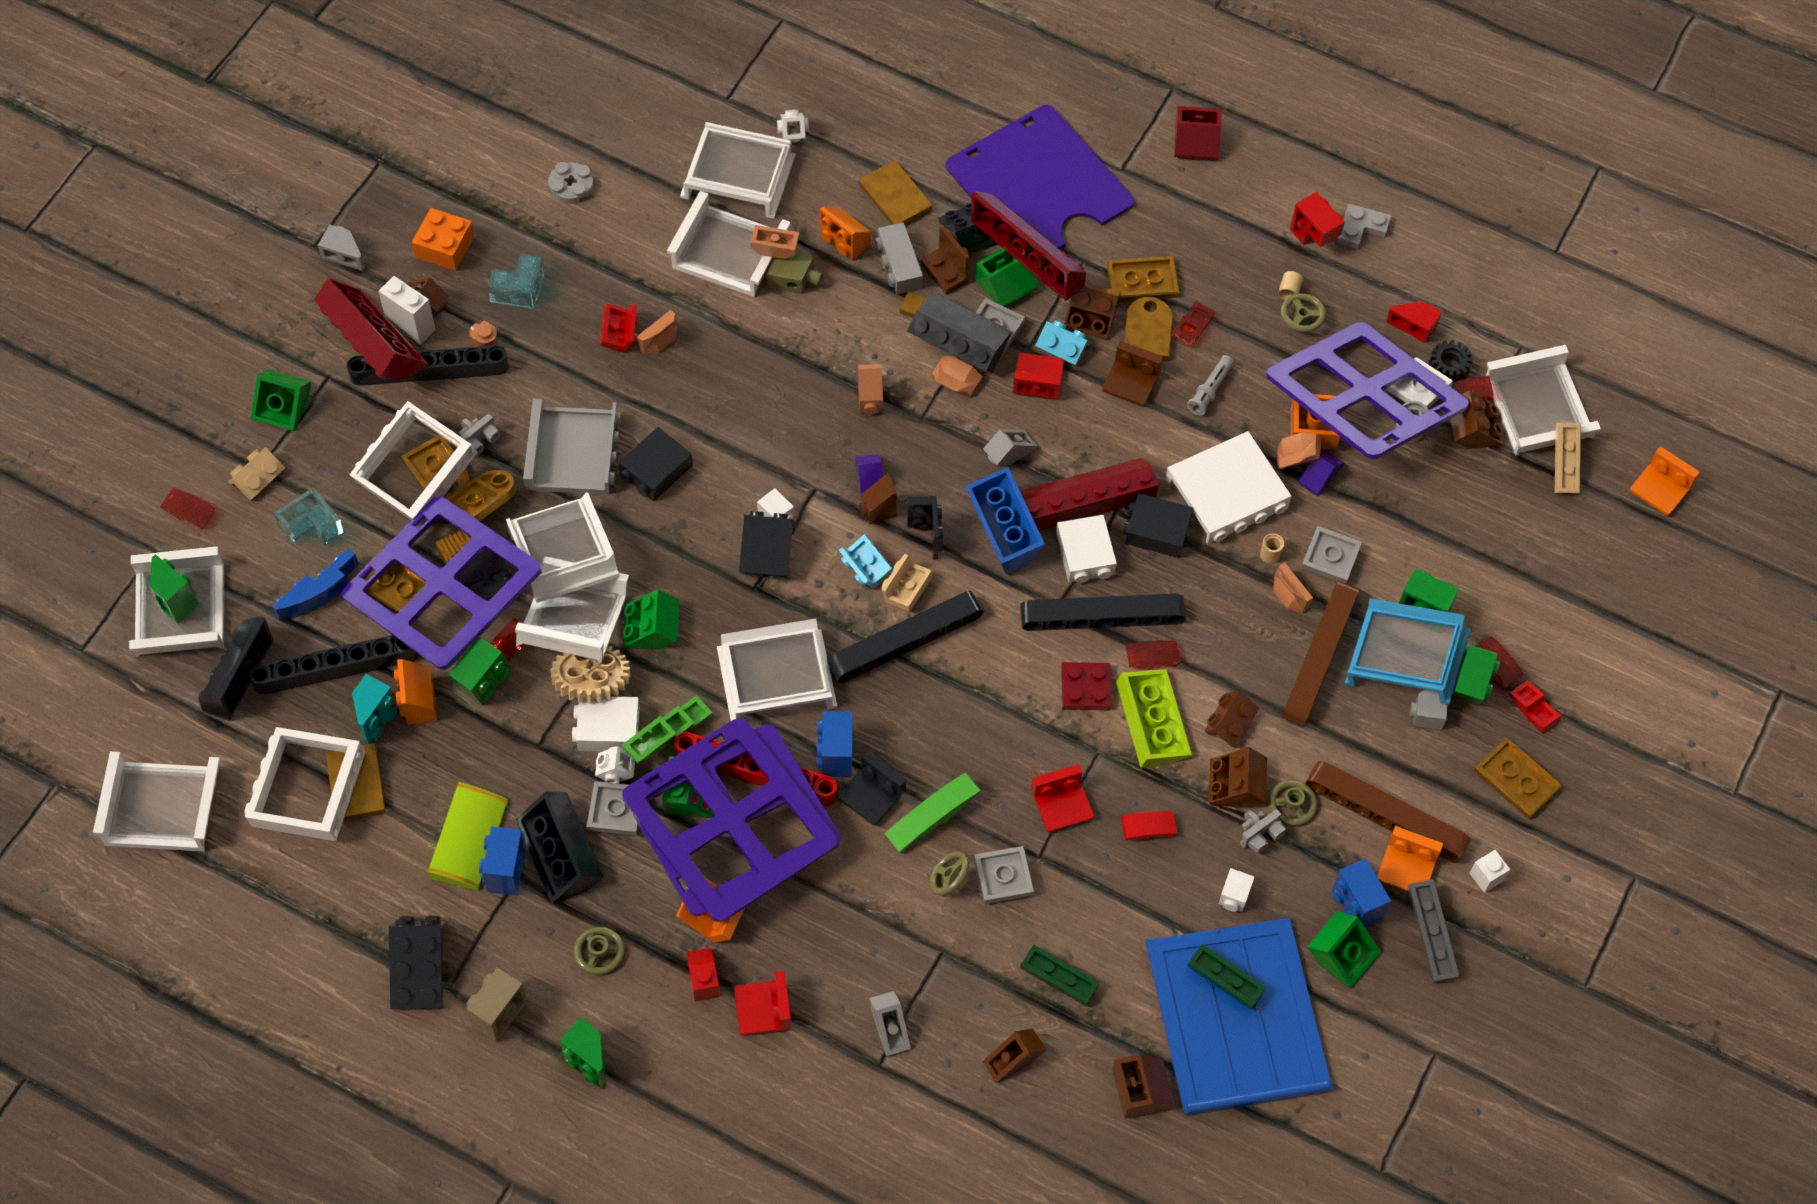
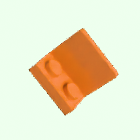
M1660 446L1648 467L1631 486L1629 491L1664 515L1669 516L1692 488L1700 471Z
M1395 826L1377 878L1381 883L1409 893V884L1430 880L1443 843Z
M705 877L713 889L718 887V885ZM682 902L676 917L716 943L731 939L744 909L724 922H716L708 913L702 916L691 915Z

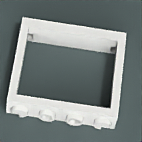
M407 401L403 408L397 411L391 423L383 428L376 442L368 447L367 453L361 461L355 464L356 467L350 473V476L359 485L412 520L432 499L439 496L444 497L478 452L469 442ZM417 419L458 448L411 508L408 509L369 482L368 479L414 420ZM424 518V519L418 524V526H421V525L423 524V522L426 520V518Z
M276 727L274 735L270 737L268 742L269 749L266 758L264 757L261 761L259 778L253 784L251 801L245 807V818L252 827L337 841L366 750L360 741ZM286 743L345 752L322 823L262 813Z

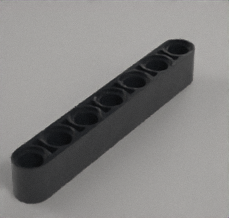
M498 345L417 351L430 366L399 381L389 378L383 380L375 374L376 370L363 360L364 357L362 355L351 357L346 364L350 381L358 386L494 376L504 374L509 367L506 350Z
M972 591L963 592L834 653L827 659V664L839 683L847 682L974 622L984 614V610Z
M1181 594L1027 600L1020 604L1022 629L1026 631L1176 625L1186 621L1184 596Z
M393 635L258 664L251 668L249 677L257 693L270 694L397 666V660L400 659L413 662L419 657V654L411 648L404 650L403 648L407 645ZM382 651H388L384 655H379ZM364 656L360 660H354L356 657ZM335 661H339L337 665H330ZM309 667H315L313 670L307 671ZM286 672H291L287 676H282ZM262 677H267L264 681H258Z

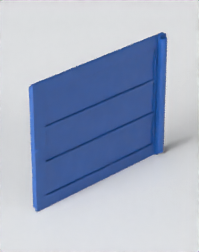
M1290 918L1145 940L1184 1115L1189 1116L1333 1091ZM1202 944L1266 987L1264 993L1251 1010L1187 967L1188 962Z

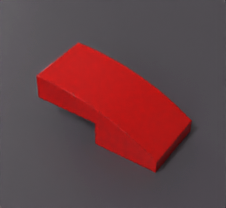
M1528 680L1510 692L1509 696L1519 710L1542 734L1561 721V715L1544 701L1545 695Z
M1173 811L1141 812L1121 817L1125 840L1147 841L1151 837L1174 838L1178 834Z

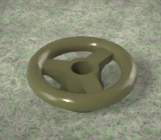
M1295 294L1288 297L1282 304L1281 317L1283 322L1295 331L1312 332L1324 323L1326 311L1322 302L1316 297L1309 294ZM1300 300L1313 303L1318 310H1309L1302 305ZM1290 304H1293L1296 308L1292 320L1287 313ZM1318 318L1315 323L1310 325L1311 319Z
M1287 780L1280 782L1271 790L1268 805L1271 813L1277 807H1287L1289 810H1293L1298 818H1288L1281 814L1280 821L1286 825L1299 826L1307 823L1314 817L1317 811V798L1308 785L1296 780ZM1289 788L1284 798H1276L1281 790ZM1305 794L1310 800V808L1306 814L1301 808L1305 800ZM1290 799L1296 800L1297 803L1291 802Z
M961 851L951 852L937 863L930 876V888L934 894L940 896L947 895L954 890H960L966 884L970 863L965 853ZM959 859L953 866L944 867L950 861ZM939 874L943 875L944 878L942 888L937 886Z
M593 927L586 930L578 937L574 946L576 963L582 970L593 975H603L615 970L622 962L625 953L622 938L617 932L607 927ZM597 934H603L611 937L616 943V945H608L607 939L604 936ZM586 940L588 941V950L591 954L588 964L584 961L581 953L582 946ZM597 947L603 948L601 951H595ZM606 954H616L615 959L610 964L604 967H595L599 959L603 958Z

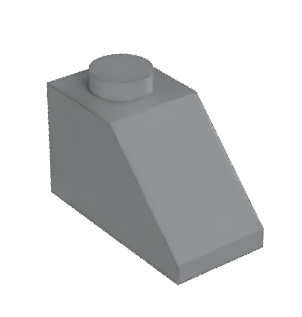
M329 224L318 244L321 258L363 271L362 256L351 232L344 227H336Z
M999 429L983 449L993 464L1009 466L1034 451L1038 445L1025 430Z
M1423 690L1418 694L1416 702H1411L1409 715L1413 717V726L1443 729L1447 717V704L1440 703L1439 692Z
M894 991L869 998L874 1022L885 1055L889 1056L911 1049L901 1003Z

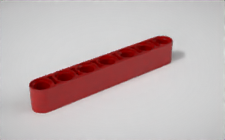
M690 732L680 733L675 738L676 755L684 751L681 748L683 745L692 746L705 737ZM715 740L710 742L714 748L722 744V742ZM748 753L736 758L735 760L738 761L736 764L726 763L715 769L720 774L761 787L769 782L761 770L757 772L750 770L752 767H758V765ZM799 767L822 806H830L835 803L837 799L836 781L830 776ZM825 788L831 790V792L828 794H824L820 791Z

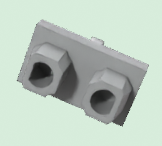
M490 414L485 415L481 420L475 418L471 422L468 419L461 421L463 429L458 434L478 452L475 457L484 450V446L481 443L484 438L490 443H494L500 438L499 430L494 425L493 417Z
M1276 809L1265 817L1262 811L1257 814L1250 810L1244 814L1246 822L1241 825L1245 832L1242 834L1243 840L1239 844L1244 849L1249 846L1254 852L1259 854L1268 846L1267 840L1263 837L1264 834L1268 832L1275 841L1281 838L1286 832V828L1280 821L1281 813Z

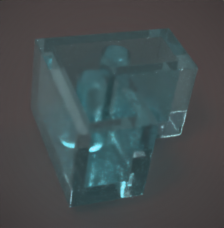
M520 253L515 272L493 268L487 286L490 302L534 309L545 273L542 256Z
M314 487L274 512L278 527L291 543L311 530L324 546L345 534L340 518Z

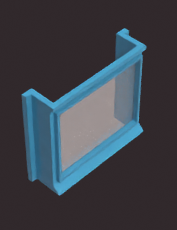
M1369 599L1368 610L1347 672L1345 685L1355 687L1357 678L1360 677L1439 692L1440 703L1450 705L1471 633V629L1466 628L1465 616Z

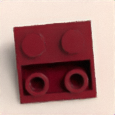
M1178 106L1175 120L1174 157L1218 160L1222 109Z

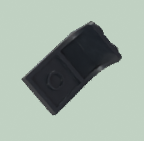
M439 915L425 916V919L415 920V916H401L389 926L390 1009L443 1007L442 943L444 928L447 924L446 920H440Z

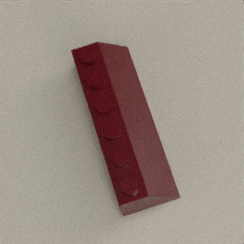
M977 191L972 193L971 222L1062 299L1067 301L1085 287L1086 272L1081 265L1074 263L1064 251H1060L1048 238H1044L1039 234L1034 226L1027 224L1017 212L1009 209L1001 199H997L991 193Z
M327 278L314 301L320 307L319 310L331 319L330 323L339 328L342 332L341 335L353 344L352 348L362 354L363 360L376 370L375 374L383 380L389 378L399 381L428 366L426 360L362 289Z
M1142 458L1024 489L1020 493L1038 531L1055 527L1058 522L1087 518L1128 507L1131 501L1136 502L1138 493L1157 498L1159 483L1151 465Z

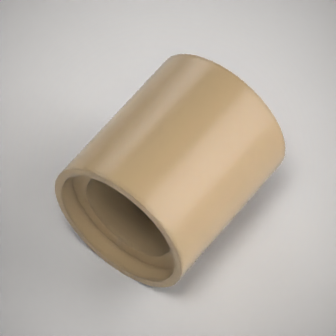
M1294 271L1285 272L1278 296L1286 300L1292 295L1299 294L1303 277Z
M1268 534L1264 537L1260 551V557L1264 562L1273 564L1280 560L1284 548L1283 538L1278 534Z

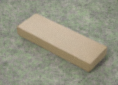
M1556 423L1555 493H1580L1581 423Z

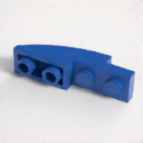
M348 548L344 553L339 554L327 569L320 571L315 580L309 575H306L302 580H298L285 596L278 598L273 606L277 619L281 621L306 614L328 603L342 593L343 589L348 585L346 577L359 566L356 554Z

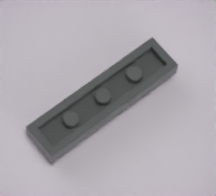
M1434 879L1409 884L1408 889L1433 983L1458 979L1459 973Z

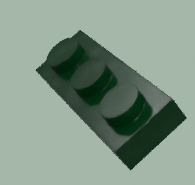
M1034 944L1020 965V969L1084 1006H1087L1099 987L1100 982Z
M1204 944L1199 947L1187 967L1250 1010L1266 989L1264 985Z

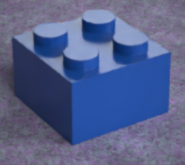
M823 711V721L818 720L817 768H822V774L852 778L853 712Z
M492 826L490 835H486L484 841V850H487L486 857L481 858L479 872L483 874L482 883L486 884L488 893L518 896L526 855L522 830Z
M1365 858L1339 870L1332 888V895L1336 903L1341 904L1345 911L1344 913L1358 916L1365 928L1382 921L1391 900L1368 860Z

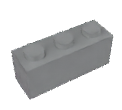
M904 222L878 228L875 246L877 251H881L883 255L881 256L883 268L888 269L889 274H887L890 287L894 286L896 295L922 289L923 275Z

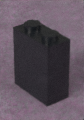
M659 427L619 461L621 478L627 483L631 482L642 496H648L653 501L693 466L692 453Z
M1138 493L1136 502L1131 501L1128 514L1132 515L1131 520H1126L1122 534L1126 535L1125 544L1180 558L1193 507Z
M750 511V515H744L739 565L740 573L788 577L793 520L788 519V514L774 513V517H765L764 512Z

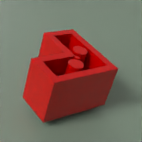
M1315 192L1296 203L1290 231L1303 245L1314 240L1322 247L1342 235L1345 222L1342 216L1332 209L1329 202L1322 198L1318 192Z

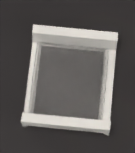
M706 122L687 178L683 183L684 186L680 198L689 200L694 189L765 205L766 217L774 219L795 159V153H791V141Z
M702 191L699 192L667 249V253L671 254L673 269L755 297L757 288L774 257L762 256L750 248L754 226L765 225L709 206L708 193ZM782 219L777 229L788 230L791 222Z
M1566 345L1487 362L1488 371L1485 381L1494 404L1498 409L1515 456L1519 455V453L1555 445L1556 423H1581V439L1588 437L1594 439L1596 432L1601 429L1598 421L1589 422L1565 365L1569 353Z
M588 492L581 499L514 520L506 519L511 540H514L516 547L537 560L542 567L541 574L531 583L536 603L620 577L613 550Z
M218 546L131 555V565L136 573L135 640L129 641V650L133 651L136 657H140L143 654L209 647L224 649V563L219 555ZM155 554L162 560L168 559L178 574L184 573L191 581L190 586L197 593L195 598L199 605L178 624L161 610L150 589L151 560Z
M545 557L542 573L573 563ZM619 573L620 577L536 603L534 598L524 624L518 622L516 626V646L524 643L596 659L598 663H602L627 596L629 575Z
M816 619L721 634L722 646L717 647L731 721L741 718L742 714L826 700L828 709L837 708L822 631L818 629Z
M110 751L93 834L100 836L104 846L205 851V837L217 774L219 773L220 758L209 757L207 767L124 762L120 752Z

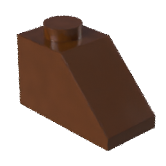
M431 277L407 282L408 286L429 299L432 314L439 313L445 307L444 302L449 295Z
M890 474L884 475L862 493V503H859V508L862 516L867 517L869 524L896 517L897 493Z
M1033 1028L1015 1031L982 1062L994 1081L998 1083L1030 1065L1047 1049Z

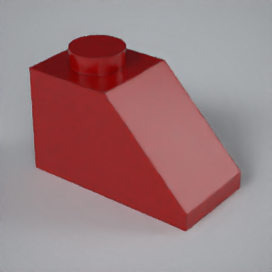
M1423 301L1395 305L1389 309L1386 322L1426 343L1438 326L1442 311Z
M711 948L686 952L694 1000L700 1001L720 997Z

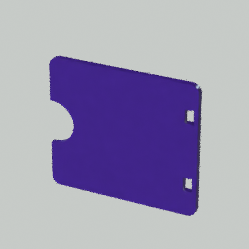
M1050 105L1040 106L946 160V170L971 199L972 193L975 191L991 193L997 199H1001L1013 212H1017L1027 224L1034 226L1039 234L1044 238H1048L1059 250L1066 246L1061 229L1067 220L1083 216L1094 219L1102 226L1131 209L1134 203L1132 195ZM1031 119L1033 124L1025 128L1023 123ZM977 150L979 154L970 159L968 154Z

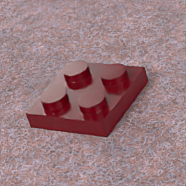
M1062 662V710L1111 711L1110 663Z

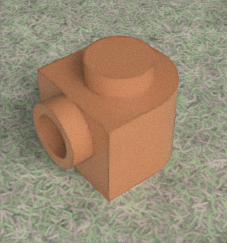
M484 320L481 324L475 323L470 328L469 338L473 347L498 345L496 329Z

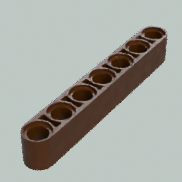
M1337 580L1282 718L1305 727L1360 588Z
M1324 761L1316 762L1306 780V785L1315 793L1391 832L1397 826L1443 843L1439 856L1450 862L1459 863L1471 842L1469 836L1464 832Z

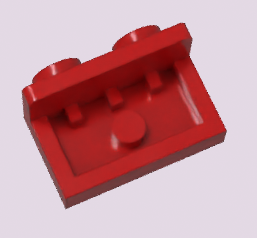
M609 303L604 305L599 346L625 353L631 345L635 344L637 339L635 326L639 318V314L636 313V304L632 303L628 309Z

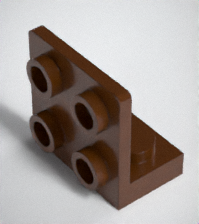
M943 226L940 228L939 249L921 258L920 264L946 295L968 283L970 254L965 247L962 248L955 235Z
M1120 341L1116 350L1115 361L1103 384L1102 391L1137 405L1145 406L1161 371L1163 356Z

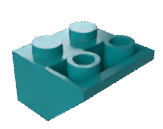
M365 674L352 692L358 724L365 744H372L374 740L377 741L381 737L387 722L392 721L396 716L397 706L391 687Z

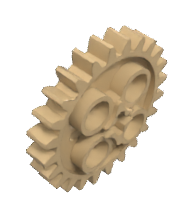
M612 646L607 647L602 663H598L596 659L563 652V656L557 655V661L552 662V685H555L556 691H561L562 697L569 694L570 701L576 697L578 698V703H581L583 699H587L588 704H591L592 699H596L601 703L602 697L611 700L610 694L618 696L619 690L624 691L625 685L629 684V661H626V655H620L619 649L612 652Z

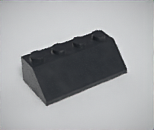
M932 292L916 311L907 332L991 373H993L1012 334V331L935 292Z
M264 617L244 619L240 626L235 628L230 645L224 648L219 665L212 670L208 685L199 694L198 700L203 712L227 721L231 720L251 683L249 677L251 668L262 663L273 642V637Z
M545 791L516 818L551 904H556L588 891L603 878V874L567 792Z

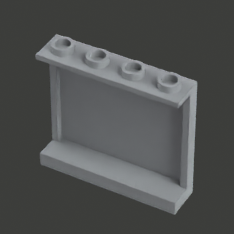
M533 399L523 475L525 491L588 492V494L610 495V486L615 485V472H612V467L617 465V452L614 451L615 445H619V432L616 429L617 425L621 426L622 419L621 412L617 411V403L613 402L612 410L543 407L542 399Z

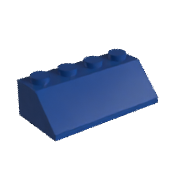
M1009 467L965 486L1005 574L1007 575L1027 566L1045 547V543Z

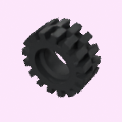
M1446 340L1442 342V345L1438 343L1436 348L1433 349L1429 366L1453 381L1452 384L1455 381L1460 383L1462 379L1465 380L1470 371L1473 358H1471L1472 354L1471 351L1467 352V346L1461 347L1462 343L1458 342L1455 345L1454 340H1450L1448 344ZM1452 358L1459 363V366L1449 367L1442 362V359Z

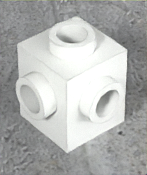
M786 110L785 114H781V120H777L778 134H782L783 139L790 140L791 142L801 141L802 138H805V132L809 131L808 118H804L803 113H799L798 110ZM795 121L796 127L790 128L788 126L789 122Z
M619 746L610 747L608 750L598 753L595 776L605 780L607 783L619 784V782L633 777L635 760L625 749Z

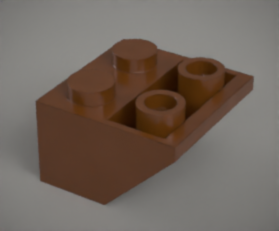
M1086 282L1085 287L1071 297L1064 323L1067 325L1066 328L1108 339L1122 292Z
M1470 390L1461 394L1468 400L1469 404L1466 411L1450 419L1454 441L1467 449L1500 447L1504 445L1502 440L1503 430L1499 425L1497 417L1499 415L1497 407Z
M1247 747L1210 759V805L1249 808L1266 803V756Z
M1139 1054L1114 1060L1112 1071L1124 1118L1175 1109L1176 1106L1163 1058Z

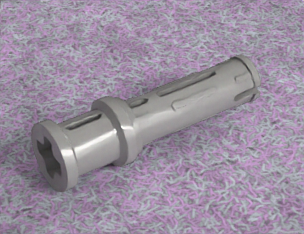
M1223 355L1206 382L1197 387L1195 396L1187 402V408L1193 414L1203 416L1206 413V407L1216 397V390L1235 364L1231 357ZM1221 372L1217 380H1214L1217 374Z

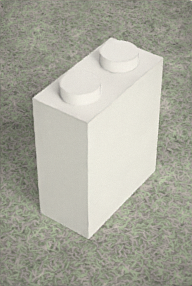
M395 276L379 290L384 315L406 336L421 345L436 330L429 299Z
M1104 515L1057 523L1056 537L1069 583H1083L1089 579H1106L1115 575L1117 563Z
M602 697L601 703L596 699H592L591 704H588L587 699H583L579 705H574V720H577V727L572 729V742H576L578 751H605L610 747L616 746L623 748L622 744L638 733L640 711L638 697H610L611 700Z

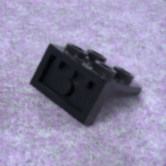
M972 203L966 204L964 208L948 211L938 218L939 223L952 232L962 248L965 247L968 252L995 243L971 222Z
M936 496L908 497L907 528L921 530L931 527L933 560H937L938 551H943L942 506L937 505Z
M485 549L459 575L462 585L482 599H486L495 595L514 575L509 572L505 560L489 549Z
M867 751L862 756L861 769L837 794V798L875 826L906 792V779L871 752Z

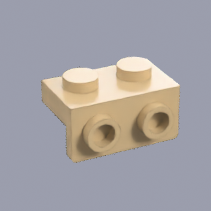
M266 447L261 451L255 449L247 457L249 462L244 467L239 464L230 473L232 478L228 483L230 485L234 483L249 500H252L285 469Z
M904 554L901 560L896 562L889 578L885 579L882 584L885 602L910 612L932 579V570L912 563L910 556Z

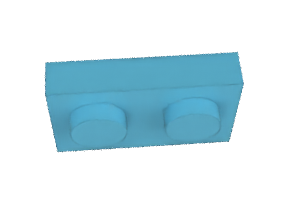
M1055 320L1053 324L1047 321L1035 346L1077 366L1086 346H1089L1091 343L1086 340L1087 335L1077 330L1071 333L1065 330L1067 325Z
M865 534L847 550L843 547L839 549L843 555L841 558L842 562L849 569H854L857 573L854 577L863 587L867 585L874 589L893 572L892 566Z

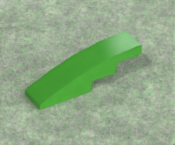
M696 695L680 707L678 705L664 717L659 716L623 743L622 747L639 764L675 743V738L680 733L693 731L712 717L713 712Z
M965 772L919 804L884 834L896 849L903 853L920 837L924 839L938 825L948 822L982 791Z

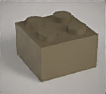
M496 968L493 973H489L485 977L480 991L477 994L474 993L469 998L466 1004V1011L473 1028L498 1042L527 1003V998L521 982Z

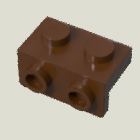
M1239 690L1225 693L1218 701L1219 706L1208 718V725L1204 731L1208 735L1216 733L1232 748L1239 746L1259 710V707Z

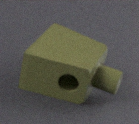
M797 248L795 256L786 259H773L766 273V285L769 288L802 293L807 283L819 286L823 273L814 270V257Z

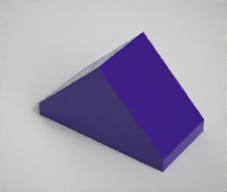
M1326 450L1320 452L1319 459L1310 462L1298 484L1318 496L1344 466V462Z
M878 454L855 457L861 499L862 493L883 477L882 462Z

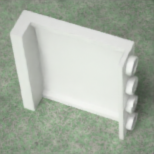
M1248 431L1167 468L1165 478L1169 486L1175 484L1187 504L1193 507L1192 512L1207 533V544L1214 541L1220 542L1227 535L1234 532H1242L1247 526L1253 523L1259 524L1275 513L1281 514L1287 510L1290 503V493Z

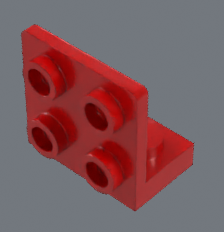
M1019 353L1014 374L1013 393L1058 399L1064 359Z
M1079 764L1032 778L1031 792L1048 833L1094 818L1081 784L1083 772Z
M785 970L774 972L775 981L736 985L734 987L739 1033L741 1036L791 1030Z

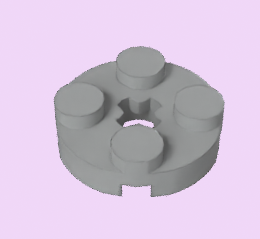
M560 162L556 164L548 179L550 192L555 195L558 201L566 204L580 202L581 198L585 196L587 198L593 190V177L589 167L579 163ZM573 180L577 183H572L571 186H568L567 181Z

